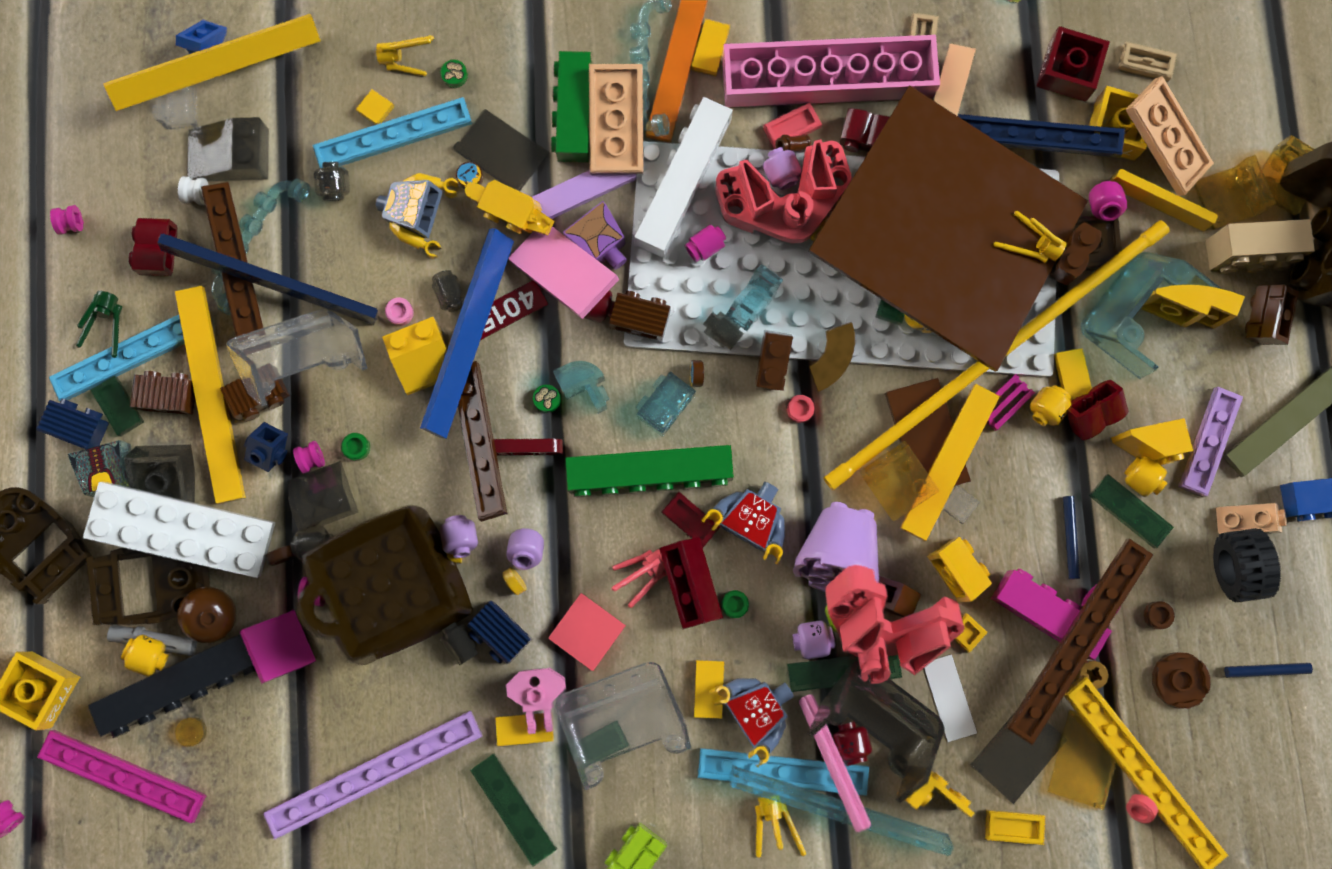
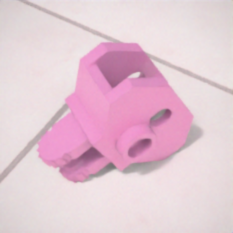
M551 668L518 672L506 684L507 697L521 705L523 712H526L528 733H536L534 711L544 710V727L546 732L553 731V701L566 689L565 677ZM534 676L538 677L540 680L538 686H535L532 683V678Z

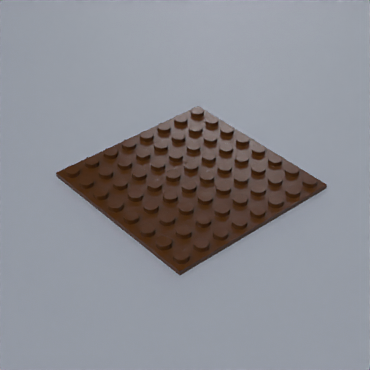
M909 85L808 253L996 372L1056 261L1048 258L1046 263H1043L1037 258L994 247V243L1000 242L1039 252L1036 245L1041 236L1014 215L1015 211H1019L1028 219L1035 218L1056 237L1067 242L1088 200Z

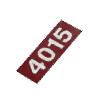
M532 280L494 300L481 340L548 305L535 281Z

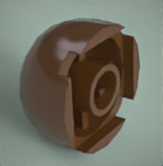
M200 587L190 591L182 599L178 609V623L182 632L191 640L199 643H214L223 639L232 630L236 621V607L232 598L219 588Z

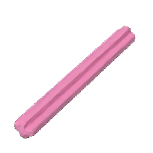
M812 694L806 695L799 700L800 707L855 831H864L871 826V822L815 697Z

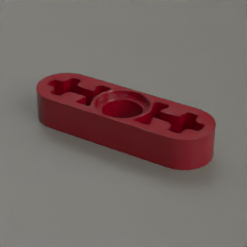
M494 439L497 456L563 454L562 439Z

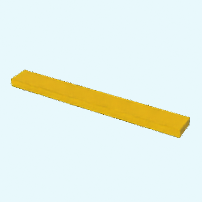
M307 14L105 82L103 85L115 110L118 111L320 42L321 40L311 14Z
M197 286L175 291L215 502L216 504L244 499L246 496L229 409L220 390L224 384L205 287Z
M1082 675L1065 693L1064 697L1138 791L1154 801L1158 808L1157 815L1199 868L1214 869L1228 854L1087 676Z

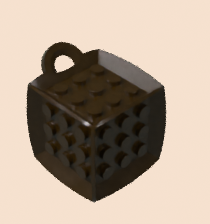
M407 505L360 523L320 544L303 557L309 585L299 594L297 600L298 617L305 629L311 634L323 639L334 638L348 661L356 665L370 664L377 659L420 643L456 624L473 612L470 598L457 565L447 557V553L442 549L439 530L428 512L416 505ZM321 595L330 608L333 622L320 620L314 612V602Z

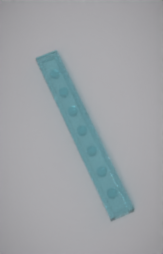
M734 765L732 767L730 786L852 825L845 806L840 799ZM864 807L871 822V826L866 830L946 856L951 855L954 846L949 834Z

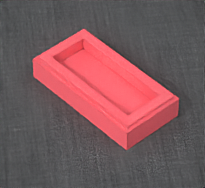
M809 102L764 124L763 130L773 148L776 149V140L781 135H808L820 129L822 123Z

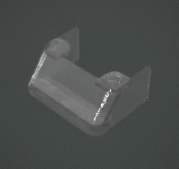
M327 309L307 313L232 338L226 343L229 355L247 393L261 406L267 405L265 396L271 394V391L275 388L274 381L324 364L327 367H332L333 370H341L348 367V364L353 363L362 371L368 369L358 328Z

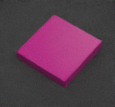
M295 610L240 631L261 684L316 662Z

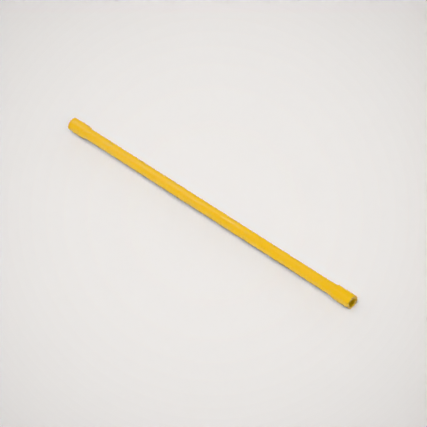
M1162 220L1157 221L1144 231L1139 238L1021 327L1006 356L1146 248L1153 246L1170 232L1168 225ZM979 361L974 363L845 463H841L824 476L825 483L834 491L852 477L862 466L990 368Z

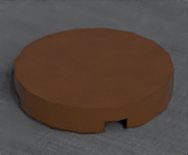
M1173 652L1163 656L1156 663L1152 672V685L1156 695L1165 704L1174 708L1189 709L1199 705L1211 688L1210 674L1206 665L1189 653Z

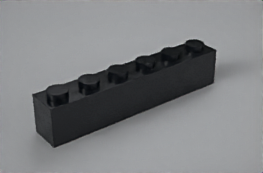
M239 634L88 705L100 737L112 735L114 739L130 732L129 727L136 723L139 726L156 720L155 714L161 711H165L166 714L183 707L181 702L189 698L192 701L201 699L208 695V689L215 686L218 689L224 688L235 682L234 677L242 673L246 677L256 673V670L242 636Z

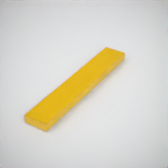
M976 383L973 385L900 529L923 541L927 540L1000 397L999 395Z

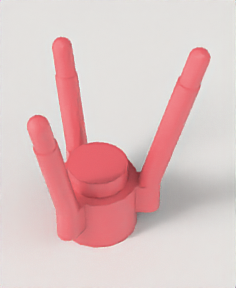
M660 549L654 552L649 550L640 556L612 567L616 571L644 561L641 563L643 566L641 569L612 587L613 591L624 587L646 572L650 577L655 574L628 604L629 608H632L660 579L666 576Z

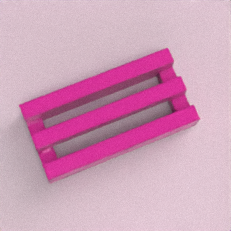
M1017 374L1013 375L995 393L1001 396L1011 385L1015 384L1017 386L992 411L987 424L994 431H997L1035 394L1032 389L1030 390L1024 381L1021 382L1019 380L1020 377ZM1022 391L1025 395L995 422L993 418Z

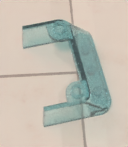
M1141 252L1125 266L1082 320L1081 331L1083 335L1139 379L1155 372L1159 366L1137 350L1142 344L1145 335L1143 328L1133 320V317L1160 283L1165 280L1171 286L1203 285L1221 289V287L1185 260Z

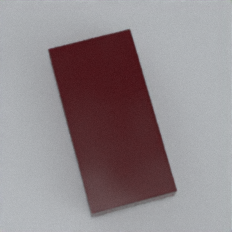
M680 492L661 511L666 518L691 539L700 537L702 547L720 529V526H718L715 530H712L714 522L711 519H706L703 523L702 519L706 514Z

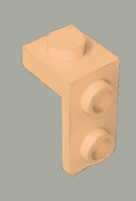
M1276 503L1216 508L1219 534L1254 528L1262 529L1268 533H1282V526L1287 525L1285 509L1280 510V505Z

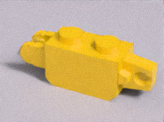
M496 180L488 182L486 187L473 182H469L465 186L464 193L466 196L478 203L477 208L485 212L483 217L495 223H498L499 219L507 222L506 228L518 234H521L523 230L530 234L533 231L549 235L555 221L541 212L540 203L531 196Z

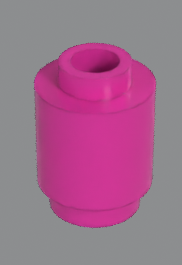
M710 224L688 239L689 242L684 246L693 261L697 263L700 260L705 261L724 248L726 237L718 226L714 228Z

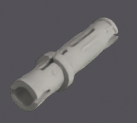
M111 625L107 633L108 642L127 644L130 638L135 639L143 634L164 642L165 652L191 657L197 648V642L190 638L152 632L141 626L130 628Z

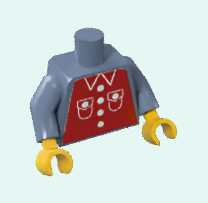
M768 482L763 483L758 494L747 489L744 493L736 491L721 499L702 519L703 523L706 519H711L714 522L712 530L720 526L762 552L765 551L763 555L764 560L767 559L768 555H773L776 557L775 564H778L783 555L782 546L785 539L784 517L780 514L781 508L771 503L779 489Z
M737 678L723 686L711 689L710 694L717 692L720 696V700L714 703V705L726 704L753 748H755L748 753V758L755 754L759 756L760 761L756 767L766 763L769 759V754L779 744L786 728L785 719L788 716L781 705L795 697L788 685L783 683L771 691L766 682H760L756 678Z

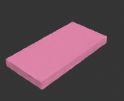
M554 227L551 228L548 236L533 232L508 258L514 266L581 319L590 312L619 280L615 273Z

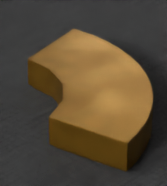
M852 322L825 331L827 340L825 350L816 362L809 365L818 392L834 384L844 374L851 362L855 348V332Z

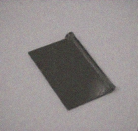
M486 109L460 142H456L453 147L454 151L470 162L479 165L483 171L499 182L518 191L522 190L549 153Z
M1012 715L975 760L971 762L970 766L1014 804L1067 741L1049 722L1046 723L1034 744L1030 745L1006 729V726L1013 717Z

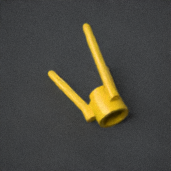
M426 36L399 42L377 43L376 55L378 63L380 65L386 64L387 70H398L426 76V71L396 63L402 59L401 49L430 44L434 37Z
M1015 211L1014 215L1041 236L1036 245L1039 252L1000 242L994 243V247L1037 258L1043 263H1046L1048 258L1056 261L1066 247L1065 241L1056 237L1035 218L1028 219L1019 211Z
M780 794L758 798L759 805L755 806L757 815L756 857L760 858L762 855L763 816L765 821H772L777 848L779 850L783 849L778 819L782 818L781 812L801 856H805L806 851L787 810L786 800H781Z

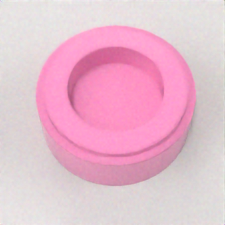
M394 298L385 307V315L394 325H406L413 318V307L404 298Z

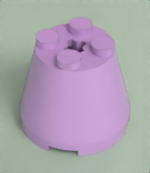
M832 502L831 506L824 509L796 557L793 568L794 575L796 577H801L802 575L809 580V586L825 592L826 586L844 569L852 565H861L874 570L875 581L879 582L875 514L865 509L855 510L848 508L846 504L841 502Z

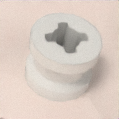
M182 176L178 184L180 202L190 203L195 201L198 205H205L201 186L208 185V181L205 178L192 180L190 177Z

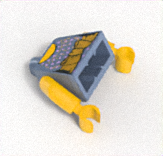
M416 173L402 182L392 183L388 196L381 195L377 198L376 208L378 211L383 212L382 218L389 222V229L400 241L418 250L419 248L424 249L428 257L435 259L437 256L428 252V249L431 246L441 249L440 244L434 240L426 242L424 238L429 239L443 191L446 197L455 198L457 192L448 190L447 187H458V182L454 178H448L443 182L441 178Z

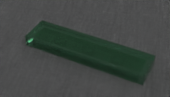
M854 655L787 664L790 690L792 692L870 682L871 679L868 674V680L863 681L859 658ZM887 656L890 669L889 679L902 678L899 656Z
M495 753L470 770L532 866H535L557 850L556 845Z

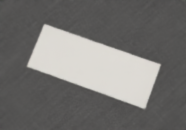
M952 654L933 660L924 669L947 741L950 742L976 734L977 731Z

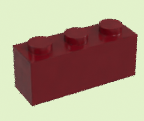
M700 537L681 540L659 548L682 630L723 618Z

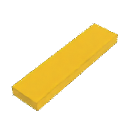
M1119 169L1110 179V181L1119 183L1126 195L1203 232L1215 224L1218 215L1123 169Z

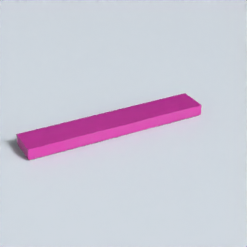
M56 730L49 731L37 757L189 823L195 822L207 796Z

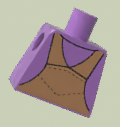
M604 201L563 231L564 236L600 263L607 260L614 270L620 268L627 261L620 252V249L625 245V237Z

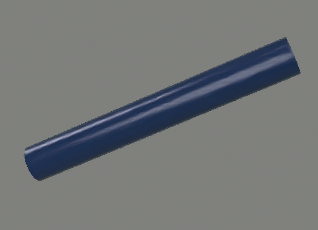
M1063 496L1069 579H1080L1074 496Z
M1311 663L1227 666L1224 672L1227 678L1312 674L1313 668Z

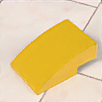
M1172 285L1157 288L1138 301L1136 307L1184 328L1199 322L1215 329L1238 316L1245 296L1210 286Z

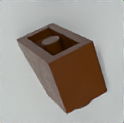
M879 576L878 583L885 585L887 593L883 610L903 618L914 614L922 594L905 584Z

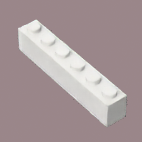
M703 97L700 105H694L689 117L692 121L688 128L684 127L679 136L678 142L681 144L677 151L672 150L667 161L669 168L666 174L661 173L657 180L655 188L658 191L654 198L649 197L644 211L647 213L643 221L638 220L634 227L632 235L635 236L636 246L665 258L731 122L732 109Z

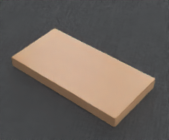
M589 64L590 174L643 173V64Z
M1161 76L1155 78L1125 110L1176 194L1183 196L1189 192L1214 162L1165 79Z

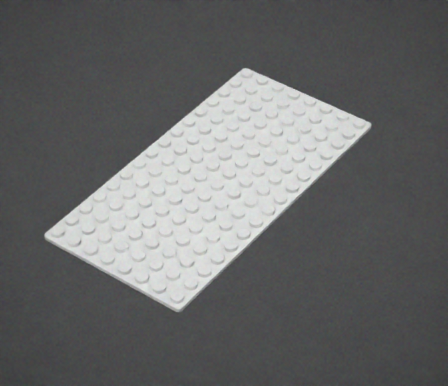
M643 141V173H637L633 230L638 220L643 221L647 213L644 211L645 205L649 197L654 198L658 191L655 188L657 180L661 173L666 174L669 165H667L668 158L672 150H678L680 144ZM718 147L665 258L636 246L635 236L632 235L628 291L636 292L641 295V299L649 301L652 297L663 299L667 302L666 305L671 306V311L662 342L625 332L624 344L626 347L759 357L764 330L793 336L789 359L817 361L825 350L827 342L825 331L852 322L855 332V348L850 363L965 371L977 362L976 359L933 332L923 333L913 329L906 323L904 313L808 253L814 242L811 239L802 243L791 244L753 230L752 234L725 222L715 193L717 175L724 169L739 166L740 161L748 160L769 182L763 168V163L769 158L768 153L772 150ZM794 152L802 169L805 152ZM845 155L851 177L853 178L865 157ZM1040 169L1059 181L1058 171ZM834 178L836 185L841 186L844 184L840 178ZM724 182L723 184H726L728 187V196H730L732 186H729L727 182ZM799 182L785 190H780L779 187H772L771 184L770 187L781 198L787 194L798 193ZM731 206L728 208V210L733 214H739L742 212L741 208H739L738 206ZM711 224L714 228L718 226L725 234V247L705 261L694 262L684 245L689 242L688 239L708 225ZM1048 275L1021 327L1056 301V280L1051 278L1050 275ZM1055 319L1008 354L998 371L994 372L989 369L985 373L1038 377L1051 376L1054 372Z

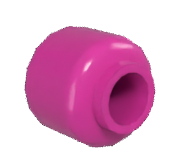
M1101 182L1095 185L1089 193L1091 212L1099 220H1115L1127 208L1124 189L1117 182Z

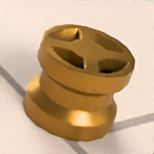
M1086 660L1075 678L1076 681L1082 675L1087 676L1094 687L1100 689L1108 680V671L1102 663Z

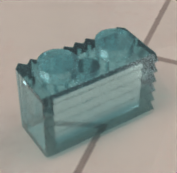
M669 372L666 377L663 374L660 375L652 386L655 389L649 398L645 395L636 406L638 410L637 418L661 437L665 435L696 395V391L672 372Z

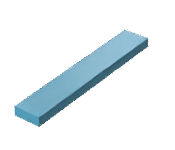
M464 97L314 144L313 148L319 168L324 172L472 125V120Z
M179 315L174 316L118 343L116 358L111 356L112 348L110 347L50 376V382L59 401L62 398L70 400L184 345Z
M700 748L698 778L838 793L825 761L769 755L766 763L756 767L760 761L757 754L748 758V753ZM855 764L846 766L858 795L867 796L869 766Z

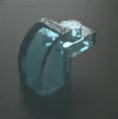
M761 264L756 269L746 288L735 298L725 316L745 331H748L771 303L783 279Z
M574 361L553 371L567 400L587 391L598 414L608 409L606 401L610 399L603 385L597 387L598 384L605 381L604 374L597 366L586 361Z

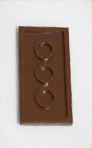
M938 378L885 393L894 425L941 389ZM946 403L899 438L916 495L953 426ZM966 464L955 486L971 482Z

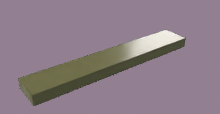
M1332 366L1223 455L1224 459L1240 477L1246 476L1332 404Z

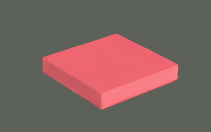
M580 593L548 639L587 668L594 671L626 625Z

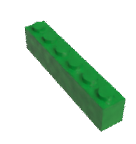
M731 445L565 457L567 489L569 493H574V497L591 496L592 491H602V495L618 494V489H629V493L646 492V487H657V491L673 490V485H684V489L700 488V483L710 482L712 487L727 486L728 481H732L734 478Z

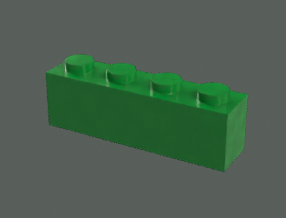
M559 51V61H554V77H558V86H553V102H557V111H552V127H556V136L551 137V152L556 153L558 162H589V64H592L591 52Z

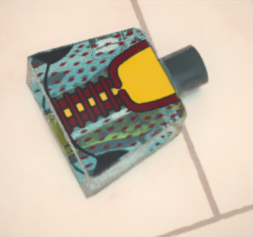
M118 440L68 454L81 490L86 496L95 497L99 482H109L130 488L133 486L131 444Z

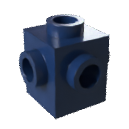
M263 422L247 437L244 443L246 448L244 460L269 472L276 464L280 465L286 458L287 450H285L288 434Z

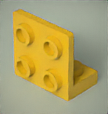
M917 768L897 793L905 802L918 809L919 806L924 807L933 796L931 791L934 789L962 813L969 817L975 814L968 808L971 802L958 791L956 792L952 788L946 789L949 783L930 769L925 772Z

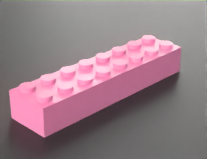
M936 35L724 44L722 62L726 107L807 104L809 102L833 103L900 100L909 85L927 97L934 98L940 86Z

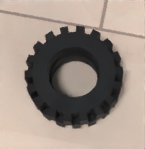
M1254 528L1219 534V537L1215 540L1213 562L1217 580L1227 598L1232 600V602L1239 603L1274 597L1280 587L1281 569L1277 551L1267 533H1264L1262 529Z

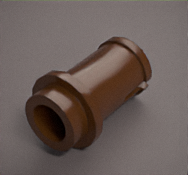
M784 134L776 140L775 146L776 148L782 147L783 151L804 152L806 147L811 146V140L808 135L789 136Z

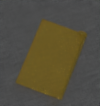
M1069 709L1047 792L1104 810L1116 762L1077 712Z

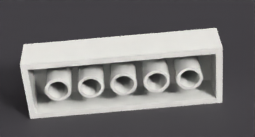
M99 482L83 538L258 578L263 571L266 560L265 555L268 552L276 522L109 482Z

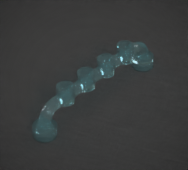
M648 0L639 10L638 23L630 25L631 36L634 40L637 39V47L630 49V59L633 64H643V129L653 131L655 136L668 135L670 130L667 115L665 113L652 116V121L647 119V110H649L650 106L647 96V86L650 84V77L647 71V63L650 61L648 37L651 34L648 17L654 9L659 14L670 12L671 0Z
M299 178L293 181H280L274 184L267 194L259 192L255 196L254 206L258 207L253 216L246 214L240 221V228L244 230L241 236L246 254L248 253L249 243L252 238L261 232L265 217L276 208L278 196L282 192L288 191L289 198L302 202L306 199L310 190V185ZM211 268V272L216 275L211 285L212 297L218 303L217 309L230 316L231 312L226 292L224 294L222 292L224 285L222 274L220 271Z

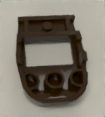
M19 487L4 489L0 491V574L6 577L11 582L10 584L19 591H27L34 596L33 602L35 604H46L49 601L48 598L87 562L86 557L92 555L74 526L42 498ZM52 523H55L67 536V539L27 576L13 560Z
M129 548L115 549L110 551V554L98 558L93 556L86 557L93 625L160 623L178 617L180 603L190 591L200 587H210L208 566ZM152 557L158 611L125 616L119 561Z

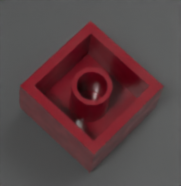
M1059 26L1049 41L1036 87L1087 102L1097 89L1110 41Z

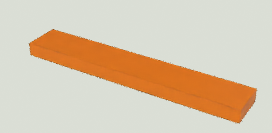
M708 0L680 1L646 131V138L667 143L672 142Z

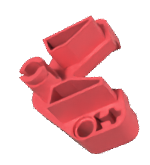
M820 139L814 141L812 146H808L805 149L798 193L787 194L780 198L771 189L769 182L748 160L740 161L739 166L720 171L716 178L715 193L722 216L729 225L752 234L753 230H756L781 241L796 244L802 243L813 236L828 214L837 205L852 177L842 146L836 141L822 143ZM834 178H840L844 184L841 186L836 185ZM724 182H727L729 186H732L730 196H728V187L726 184H723ZM731 206H738L739 208H741L742 212L739 214H733L728 210V208Z
M861 565L847 567L825 588L828 615L842 640L843 651H847L859 658L861 677L865 682L868 680L869 674L871 678L870 684L882 683L889 679L890 669L887 656L898 655L900 666L916 675L950 648V642L964 631L958 602L945 596L932 607L893 622L884 619L883 608L887 599L885 585L875 581L874 570Z

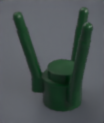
M97 291L94 294L92 302L77 324L79 329L85 325L76 344L78 348L82 347L97 317L107 319L110 315H113L111 356L113 358L117 357L119 319L122 306L117 304V296L106 291Z

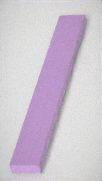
M469 711L264 812L263 815L275 840L483 737L472 711Z

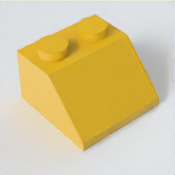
M434 316L382 336L389 358L407 396L435 385L448 347Z
M1185 418L1130 429L1111 437L1113 444L1132 456L1141 459L1148 457L1161 466L1183 460V454L1193 451Z
M960 536L953 538L927 556L958 603L974 600L992 584L988 578L990 576L988 569L983 563L976 561L972 555L974 553L972 546L966 539L962 540Z

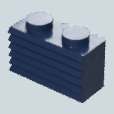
M62 398L60 403L52 400L48 401L46 410L43 412L36 430L88 449L100 445L110 422L101 419L102 413L86 408L85 413L76 410L78 404Z
M491 600L467 624L471 629L468 634L480 645L485 642L492 649L489 652L490 656L499 664L503 661L506 664H510L533 640L504 610Z

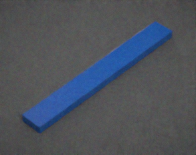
M496 228L489 229L420 426L421 429L439 438L447 439L514 240Z

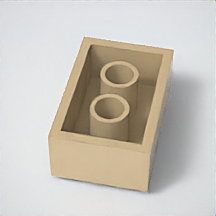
M1310 219L1228 224L1206 240L1209 270H1220L1221 274L1234 273L1238 269H1247V272H1258L1268 267H1273L1274 271L1286 270L1291 268L1293 263L1303 261L1305 256L1315 251Z

